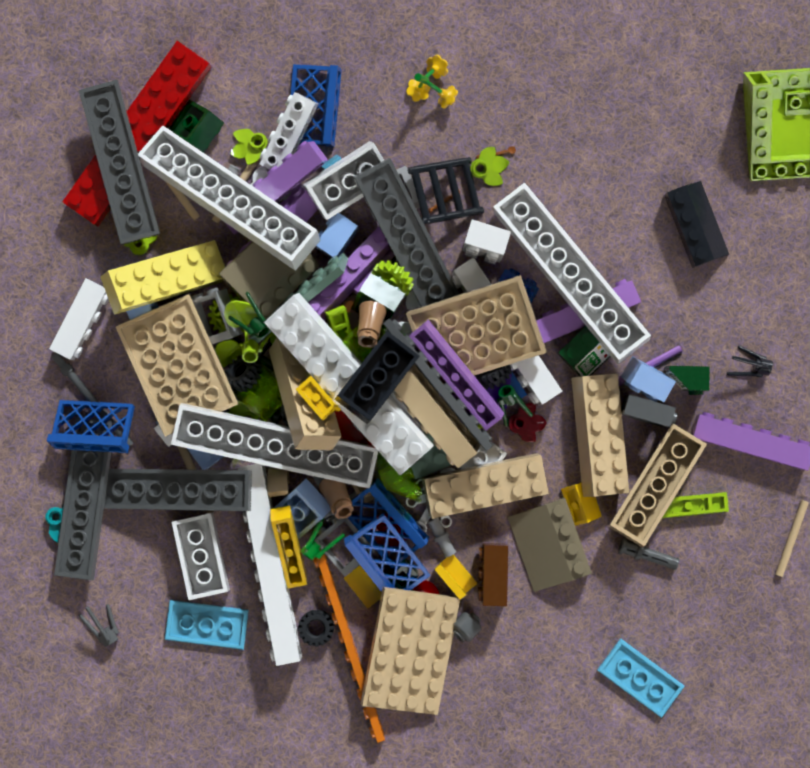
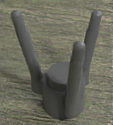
M107 604L106 609L112 629L109 626L103 629L91 609L86 607V611L99 629V633L82 614L79 615V618L97 637L99 642L103 643L106 647L118 640L116 634L119 631L115 625L110 605Z

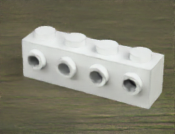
M294 93L288 97L285 104L287 106L285 113L280 114L277 120L279 125L276 131L273 130L269 136V146L267 149L264 148L260 155V165L269 170L274 166L279 167L283 163L282 159L290 153L293 155L296 152L319 105L318 103L299 93Z
M85 278L49 348L50 350L70 360L80 357L83 351L81 346L84 340L87 341L91 336V327L94 322H98L101 316L99 311L102 305H106L109 301L103 286Z

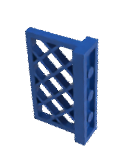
M293 64L290 95L303 88L308 94L306 98H312L314 102L318 103L313 95L320 89L325 92V98L318 103L317 109L320 108L322 110L323 118L318 122L313 118L311 119L315 125L307 132L305 131L300 144L304 141H314L317 145L335 147L342 69L338 65ZM298 69L306 70L310 74L303 82H300L297 78ZM320 71H327V78L320 84L314 76ZM313 78L318 86L310 93L304 85ZM317 127L322 132L321 140H313L309 136Z
M59 400L52 434H48L47 442L54 449L128 453L129 445L127 441L135 406L126 403ZM71 406L74 411L65 417L63 415L64 407ZM86 407H90L92 412L83 418L79 412ZM104 408H108L111 412L101 419L98 413ZM122 409H127V415L120 420L116 414ZM78 414L81 420L74 426H71L68 421ZM96 415L100 421L90 428L87 421ZM114 416L118 422L111 428H108L105 422ZM67 423L70 429L63 434L58 433L59 428ZM85 424L88 430L82 435L77 434L75 430ZM102 425L107 430L100 436L94 433ZM122 426L124 429L122 437H115L112 432Z
M379 478L371 483L370 488H366L351 500L352 506H360V515L348 517L358 530L364 528L362 526L363 520H375L377 518V509H384L388 513V520L391 524H398L401 528V537L413 541L415 544L411 548L413 552L427 544L430 537ZM370 492L375 498V504L364 503V496ZM363 507L374 508V517L363 516ZM364 534L363 536L370 543L371 535ZM374 536L373 545H375V546H383V547H384V545L378 544V543L375 541V536ZM388 537L387 547L398 548L397 546H389V537ZM376 550L382 557L383 550ZM386 551L385 560L393 561L388 556V551ZM400 553L399 562H402L410 555L407 553L402 555Z
M384 513L351 536L350 534L344 539L347 549L381 592L383 587L396 588V579L406 580V587L403 590H411L431 576ZM384 521L387 525L386 533L375 532L376 525ZM364 534L371 535L370 545L361 544L358 538ZM374 536L385 537L384 547L373 545ZM388 537L398 539V548L387 547ZM372 549L383 550L382 560L371 557ZM386 551L397 552L396 562L385 560ZM400 553L409 554L411 556L410 563L399 562ZM384 564L395 566L393 575L383 572ZM398 566L409 567L407 577L396 575ZM412 568L421 569L424 573L418 578L410 577Z

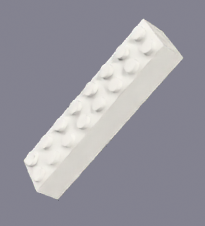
M474 257L452 272V280L456 288H461L464 293L491 285ZM539 355L509 364L511 369L515 370L519 375L517 380L523 388L527 387L529 390L528 397L533 404L543 405L562 392Z

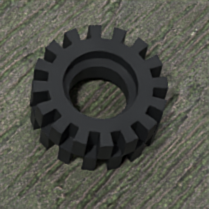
M238 355L237 360L233 359V363L228 364L227 367L229 369H225L229 384L236 391L247 392L248 388L250 390L253 388V384L257 385V379H261L259 374L263 373L261 370L262 366L257 361L248 363Z
M506 365L474 376L485 389L489 387L494 389L495 385L499 387L501 382L504 384L506 382L505 379L510 378L509 375L512 374V369L510 365Z
M318 609L305 613L299 621V636L303 639L304 643H308L310 646L319 647V645H324L331 639L334 632V622L327 612ZM314 620L322 622L324 625L323 633L320 635L311 634L308 629L310 622Z

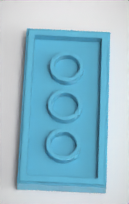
M170 600L165 640L244 650L249 610Z
M621 638L597 669V671L661 718L685 687Z

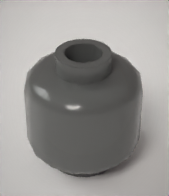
M463 612L453 624V635L461 642H471L481 631L480 618L474 613Z

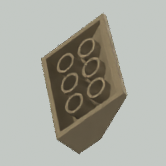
M252 241L219 275L241 301L250 303L245 294L249 292L262 316L266 319L320 265L309 254L295 271Z
M564 497L508 517L534 592L592 574Z

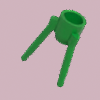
M325 518L317 523L308 542L300 551L312 561L315 557L320 560L325 552L345 537V534L342 533L320 551L319 548L321 546L314 539Z

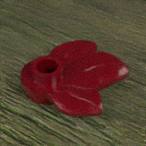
M527 403L525 405L533 416L530 417L520 406L517 414L509 418L508 426L512 432L519 434L521 440L536 442L535 432L542 430L547 422L542 416L535 414L536 404ZM517 420L521 421L520 427L516 425Z

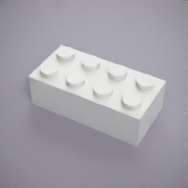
M369 141L304 182L303 186L322 217L328 220L364 197L354 176L384 161L375 144Z
M471 220L462 251L466 252L465 255L471 258L483 257L485 258L484 261L490 264L500 262L504 256L511 231Z
M214 513L173 521L172 526L188 600L228 592L230 587Z

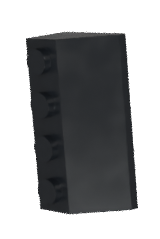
M701 181L671 190L664 195L692 268L729 255Z

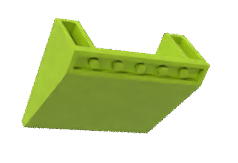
M810 68L744 72L743 92L750 181L809 178Z

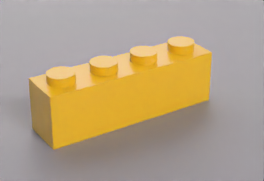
M289 505L270 509L271 524L287 588L307 585L306 568L302 553L300 552L301 548L291 507Z

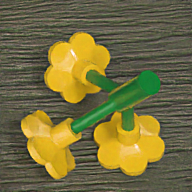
M434 55L426 60V70L428 73L425 76L420 73L415 74L414 79L408 82L406 93L412 97L413 101L418 102L426 100L429 97L428 92L432 88L440 96L438 104L443 109H446L455 102L458 90L452 85L447 89H440L429 81L431 75L439 79L448 74V62L439 55Z

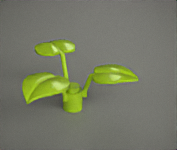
M231 301L224 310L225 320L233 328H238L239 326L229 320V316L234 317L246 326L253 318L258 317L252 305L243 301ZM244 330V343L238 344L233 339H227L216 345L215 352L222 367L233 363L232 360H237L238 355L245 362L253 363L257 361L258 352H262V348L270 338L273 344L276 335L271 332L259 346L255 340L249 339L247 331Z

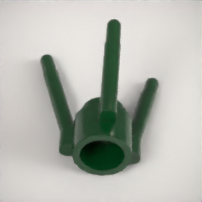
M246 292L245 294L258 317L250 321V327H247L232 316H229L228 319L247 331L250 336L255 335L260 339L267 335L270 329L264 323L266 319L262 316L250 293Z
M505 385L500 388L498 392L500 398L497 399V402L504 412L502 418L506 427L508 426L504 404L512 406L517 402L530 417L533 416L525 402L517 395L511 385Z

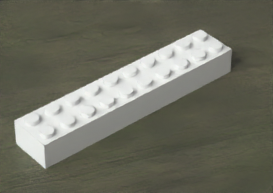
M164 126L156 132L138 153L140 161L145 168L295 271L320 242L318 231Z
M525 183L493 206L496 217L508 231H511L510 234L617 364H620L650 340L651 335Z
M300 293L289 298L264 322L333 400L362 364ZM389 396L368 424L334 400L400 476L434 446L391 396Z
M184 403L179 405L171 445L365 488H370L378 450L372 445L341 438L333 450L295 449L290 428L287 426Z
M261 464L237 467L238 470L252 471L251 511H243L244 522L249 524L250 530L247 531L248 542H252L253 550L251 551L252 562H256L257 569L254 571L255 579L261 585L258 594L260 602H264L265 606L264 610H262L264 622L268 621L269 626L268 630H266L268 642H272L270 650L271 660L276 662V666L299 662L302 658L290 591L287 588L271 524L270 509H273L271 497L267 493L265 465Z

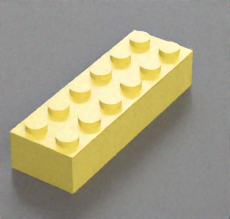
M213 240L109 270L101 276V280L115 315L221 283L224 279L219 273L225 266L216 241Z

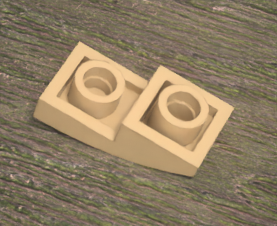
M269 468L267 476L268 496L289 495V471Z

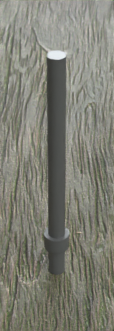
M55 353L51 358L61 368V373L72 381L88 402H99L74 373V368L69 363L67 364L58 353ZM105 408L99 412L102 418L109 414ZM119 427L114 432L118 437H122L123 430ZM128 437L127 444H128L129 447H130V446H131L132 444H134V443H133V441Z

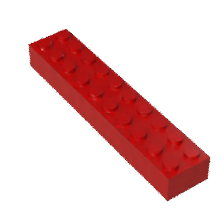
M178 40L127 110L138 153L162 126L167 129L171 126L212 68L209 62ZM95 155L62 202L99 227L111 210L98 159Z

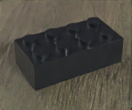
M386 331L334 400L368 424L420 355Z

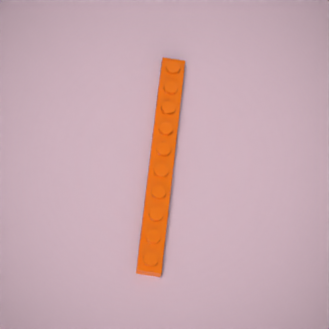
M324 553L320 560L315 557L314 563L316 568L320 567L322 573L319 576L322 587L326 586L327 588L326 600L329 606H333L335 613H332L334 624L339 625L340 632H338L341 644L345 643L347 651H344L347 663L351 662L353 670H350L353 681L358 682L359 689L356 690L361 701L365 674ZM363 708L366 720L370 719L372 725L369 727L372 739L376 738L377 743L385 741L384 731L376 708Z

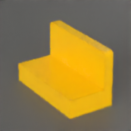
M312 376L296 388V391L321 420H325L335 410L338 412L341 410Z
M582 482L561 489L575 526L589 523L602 517L596 496L583 497Z
M454 554L445 558L434 568L460 600L477 584L476 580Z
M361 565L344 577V580L367 608L381 599L382 592Z

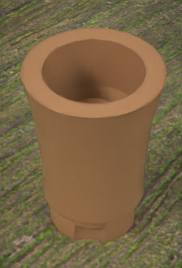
M366 301L359 306L357 336L358 344L362 347H375L380 337L381 327L387 310L379 302Z
M324 478L319 484V491L326 499L336 518H348L352 515L354 509L346 483Z

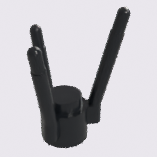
M738 346L739 350L757 359L753 361L738 356H732V359L753 365V370L756 372L726 373L727 376H756L762 378L763 375H770L773 361L767 360L766 356Z

